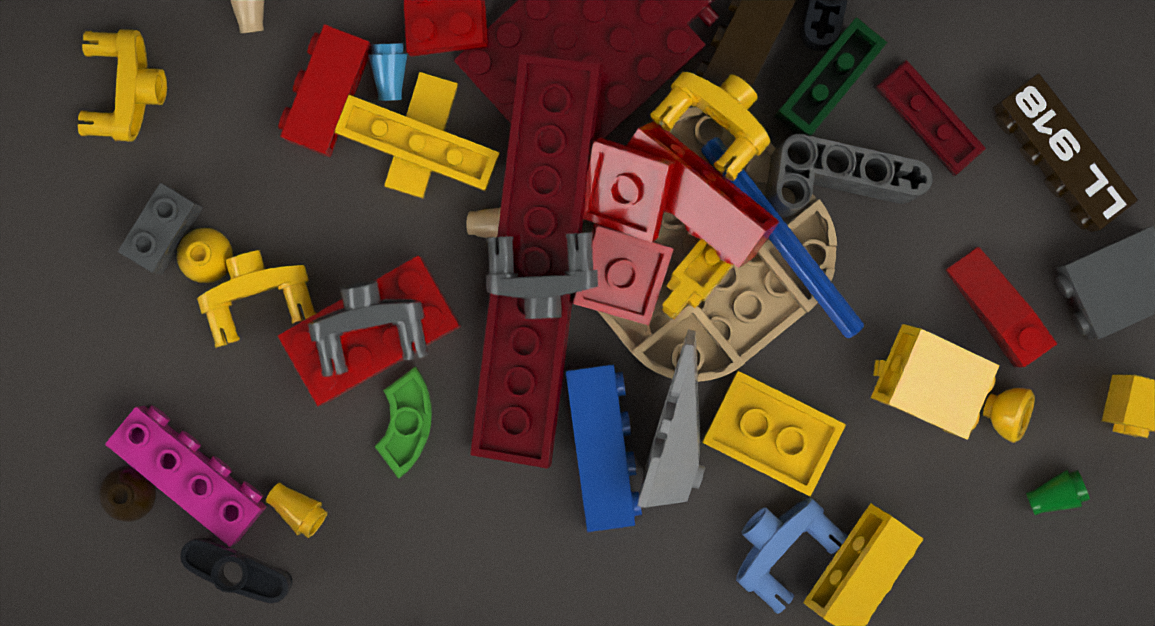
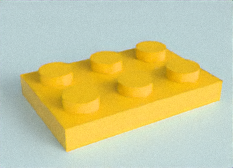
M736 371L702 443L811 497L846 424L740 371Z

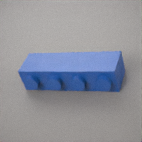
M614 365L566 371L587 532L636 526L634 516L642 515L641 506H637L639 491L631 492L629 476L637 474L634 452H626L624 436L631 435L628 411L620 412L618 396L626 395L623 372H615Z

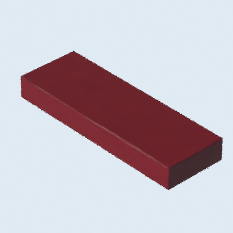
M907 60L875 87L953 176L960 173L986 149Z

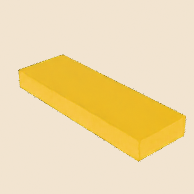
M420 72L406 117L445 131L459 86L458 83ZM393 156L384 186L424 199L432 171Z

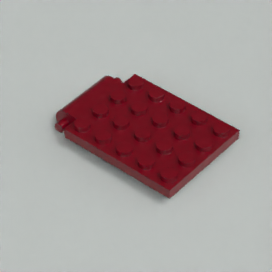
M518 0L487 29V47L465 49L453 61L510 123L512 121L520 54L603 64L594 142L599 138L606 139L706 46L689 25L699 17L709 28L720 16L711 7L716 0Z

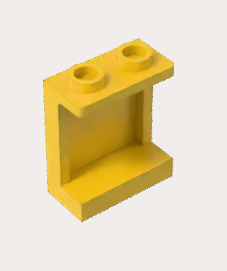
M902 324L871 398L939 427L947 433L968 440L971 431L975 429L979 422V412L985 398L994 387L995 375L1000 365L921 328Z

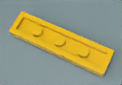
M348 95L334 131L337 135L486 191L500 156V153L351 95Z

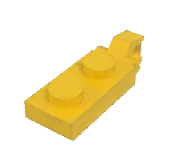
M700 239L672 273L667 287L673 292L662 304L664 307L661 310L675 320L687 304L696 309L701 302L706 300L734 265L724 262L716 254V249L705 240Z

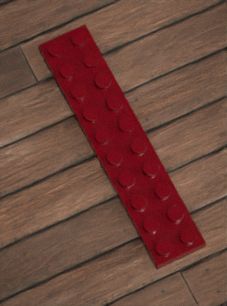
M520 54L497 235V237L513 236L514 273H518V277L565 275V271H569L566 234L582 233L587 172L593 147L603 64ZM490 293L471 456L547 469L552 466L573 293L561 295L562 317L525 319L524 298Z

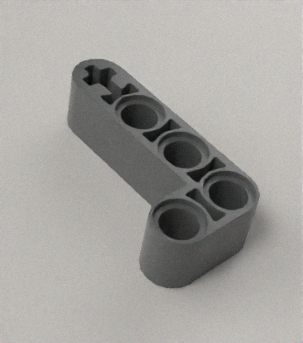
M795 134L773 151L765 197L781 217L791 216L806 206L811 199L813 185L898 204H906L925 194L931 188L933 177L930 168L919 160L804 134ZM788 149L795 150L801 158L800 165L793 163L789 159ZM827 157L837 162L839 167L838 173L832 172L826 164ZM865 166L875 171L876 182L866 176ZM782 187H786L793 192L795 196L794 204L787 202L783 198Z

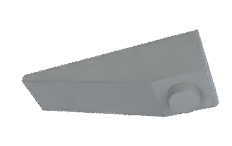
M687 330L644 468L637 506L644 508L687 502L691 488L699 489L704 475L705 466L699 465L701 446L696 331Z

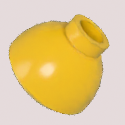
M198 228L190 231L182 238L178 245L176 256L179 268L189 279L198 283H211L219 280L228 272L225 260L232 258L233 252L230 242L221 232L211 228Z
M1027 388L1008 389L998 396L990 394L984 407L983 416L990 418L994 429L1000 436L1015 443L1023 437L1033 412L1035 396L1032 390Z

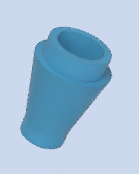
M403 43L371 44L372 54H369L368 57L378 92V101L402 100V86L408 55L404 53Z

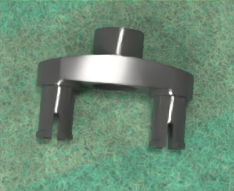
M593 233L566 234L569 271H565V275L518 277V273H514L513 236L487 238L490 274L486 275V292L524 298L525 319L562 317L561 295L598 287V270H593Z
M377 281L359 282L340 288L344 308L323 315L308 324L311 341H316L322 376L333 375L334 369L331 358L334 360L336 374L348 371L340 336L344 334L343 332L392 322L393 325H397L403 360L414 359L412 342L415 343L418 358L429 354L421 319L425 318L421 301L415 299L381 300Z

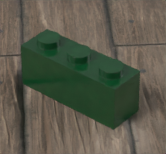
M856 17L774 117L795 134L811 136L888 42Z

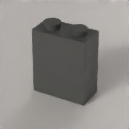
M1154 226L1137 230L1056 267L1059 274L1056 277L1058 289L1065 299L1070 298L1076 313L1072 314L1075 326L1082 336L1087 335L1089 340L1101 339L1155 314Z

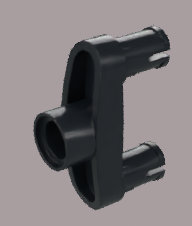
M193 539L186 543L181 550L180 557L183 566L195 575L213 583L222 592H233L272 604L284 599L292 587L293 579L287 571L283 572L282 569H276L252 556L214 541H209V539ZM227 562H235L241 567L242 579L240 582L234 583L225 577L224 566Z

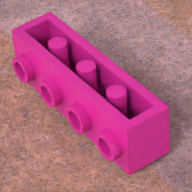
M153 405L149 408L146 406H136L105 445L229 547L237 544L266 509L267 506L260 501L263 495L248 482L244 481L240 485L229 475L232 469L216 456L209 459L198 449L201 444L189 433L182 430L178 434L167 425L170 418L160 409Z

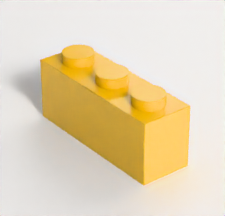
M870 503L803 603L834 626H866L908 561L914 556L923 538L891 515Z

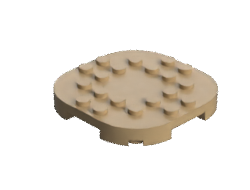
M697 107L688 108L669 131L709 165H711L701 151L703 145L712 138L718 137L729 148L736 140L735 136ZM771 143L759 156L754 155L743 168L764 196L766 194L770 161L775 150ZM782 187L783 198L787 202L794 204L795 196L793 192L786 187ZM812 194L806 206L791 216L781 218L829 280L832 281L835 272L837 236L826 207L820 199L817 200ZM664 212L659 236L655 242L669 245L674 250L650 324L645 325L597 311L635 358L652 371L662 376L673 378L687 330L690 329L696 331L698 382L728 375L743 366L745 362L818 303L772 242L767 239L752 260L740 268L734 265L706 300L701 302L696 309L687 304L676 319L673 320L661 310L664 307L662 304L673 292L667 287V284L671 280L672 273L700 239L691 235L685 229V224L677 217ZM583 219L582 233H592L596 223Z

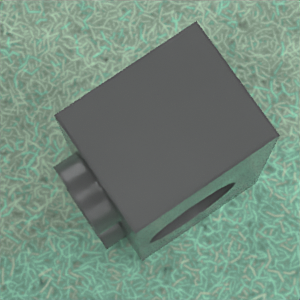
M159 183L118 252L151 273L162 275L177 252L180 241L189 232L204 207L173 188Z

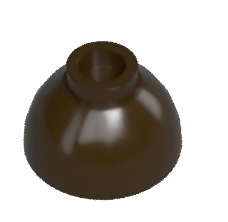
M132 466L119 467L104 478L99 491L100 503L110 517L124 522L136 521L146 516L152 509L156 499L155 485Z

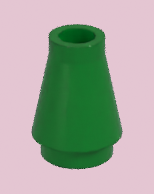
M1066 469L1035 490L1026 493L1034 515L1082 507L1081 503L1090 500L1079 470L1069 473Z

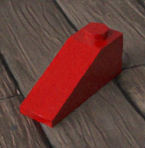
M980 247L975 248L945 269L1013 367H1026L1057 345V342L1035 311Z

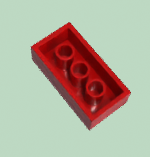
M421 256L414 257L374 280L377 281L381 300L415 299L421 301L425 317L421 319L426 346L462 327ZM343 299L279 334L278 338L316 405L323 406L403 360L397 325H393L391 322L343 332L344 334L340 336L348 371L336 374L334 360L331 358L334 369L332 376H322L316 341H311L308 324L323 315L344 308ZM412 342L413 351L416 353L415 343Z

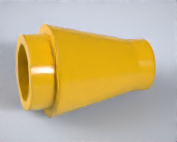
M282 483L276 484L266 498V502L276 510L297 535L303 534L307 538H310L317 532L327 516V511L321 508V502L287 488Z

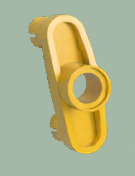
M120 29L118 33L85 31L83 40L97 44H82L83 53L86 57H118L116 96L113 113L80 111L78 120L94 124H78V133L80 136L113 137L115 141H134L142 125L146 104L162 105L165 101L167 94L165 71L163 69L148 68L145 43L138 30Z
M682 72L671 85L672 91L655 111L653 110L650 114L655 123L659 125L662 121V128L670 131L690 106H696L735 136L736 140L720 159L714 163V167L721 174L726 170L727 174L725 177L731 181L737 178V175L754 155L759 156L770 144V138L765 129L748 111L757 100V94L747 82L736 75L730 74L724 83L718 87L695 74Z
M260 250L251 251L225 260L231 280L212 288L197 298L201 314H206L215 348L227 345V341L228 343H234L240 340L229 309L232 301L278 287V290H283L292 318V324L304 321L300 304L305 319L316 314L306 285L309 278L305 266L297 265L265 269Z

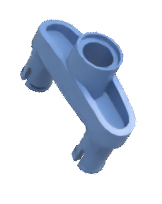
M807 498L799 502L780 518H777L767 508H762L750 518L742 530V535L754 546L743 561L737 573L736 581L746 591H754L776 614L781 613L786 607L775 598V595L778 594L786 603L790 604L794 594L788 591L769 573L770 568L798 537L807 531L829 554L835 553L840 548L829 538V535L841 544L848 537L845 532H842L823 514L824 509L813 498Z

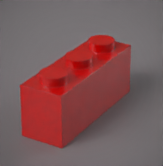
M325 24L321 33L315 32L313 34L307 54L311 55V59L306 71L301 69L298 72L293 85V92H296L297 95L292 107L286 106L279 120L278 129L282 130L280 136L282 139L331 158L339 137L334 132L348 95L355 96L369 60L368 55L372 52L369 41Z

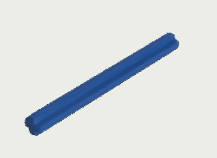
M714 137L703 145L701 151L713 168L716 169L714 163L720 159L728 148L720 138ZM742 169L734 181H729L780 221L768 239L846 338L855 336L863 329L864 323L746 171ZM726 170L722 174L724 177L727 174Z

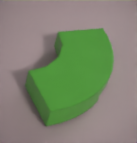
M414 367L383 390L390 404L391 421L385 436L378 442L375 448L398 479L420 457L426 446L431 429L432 404L426 382L417 367Z

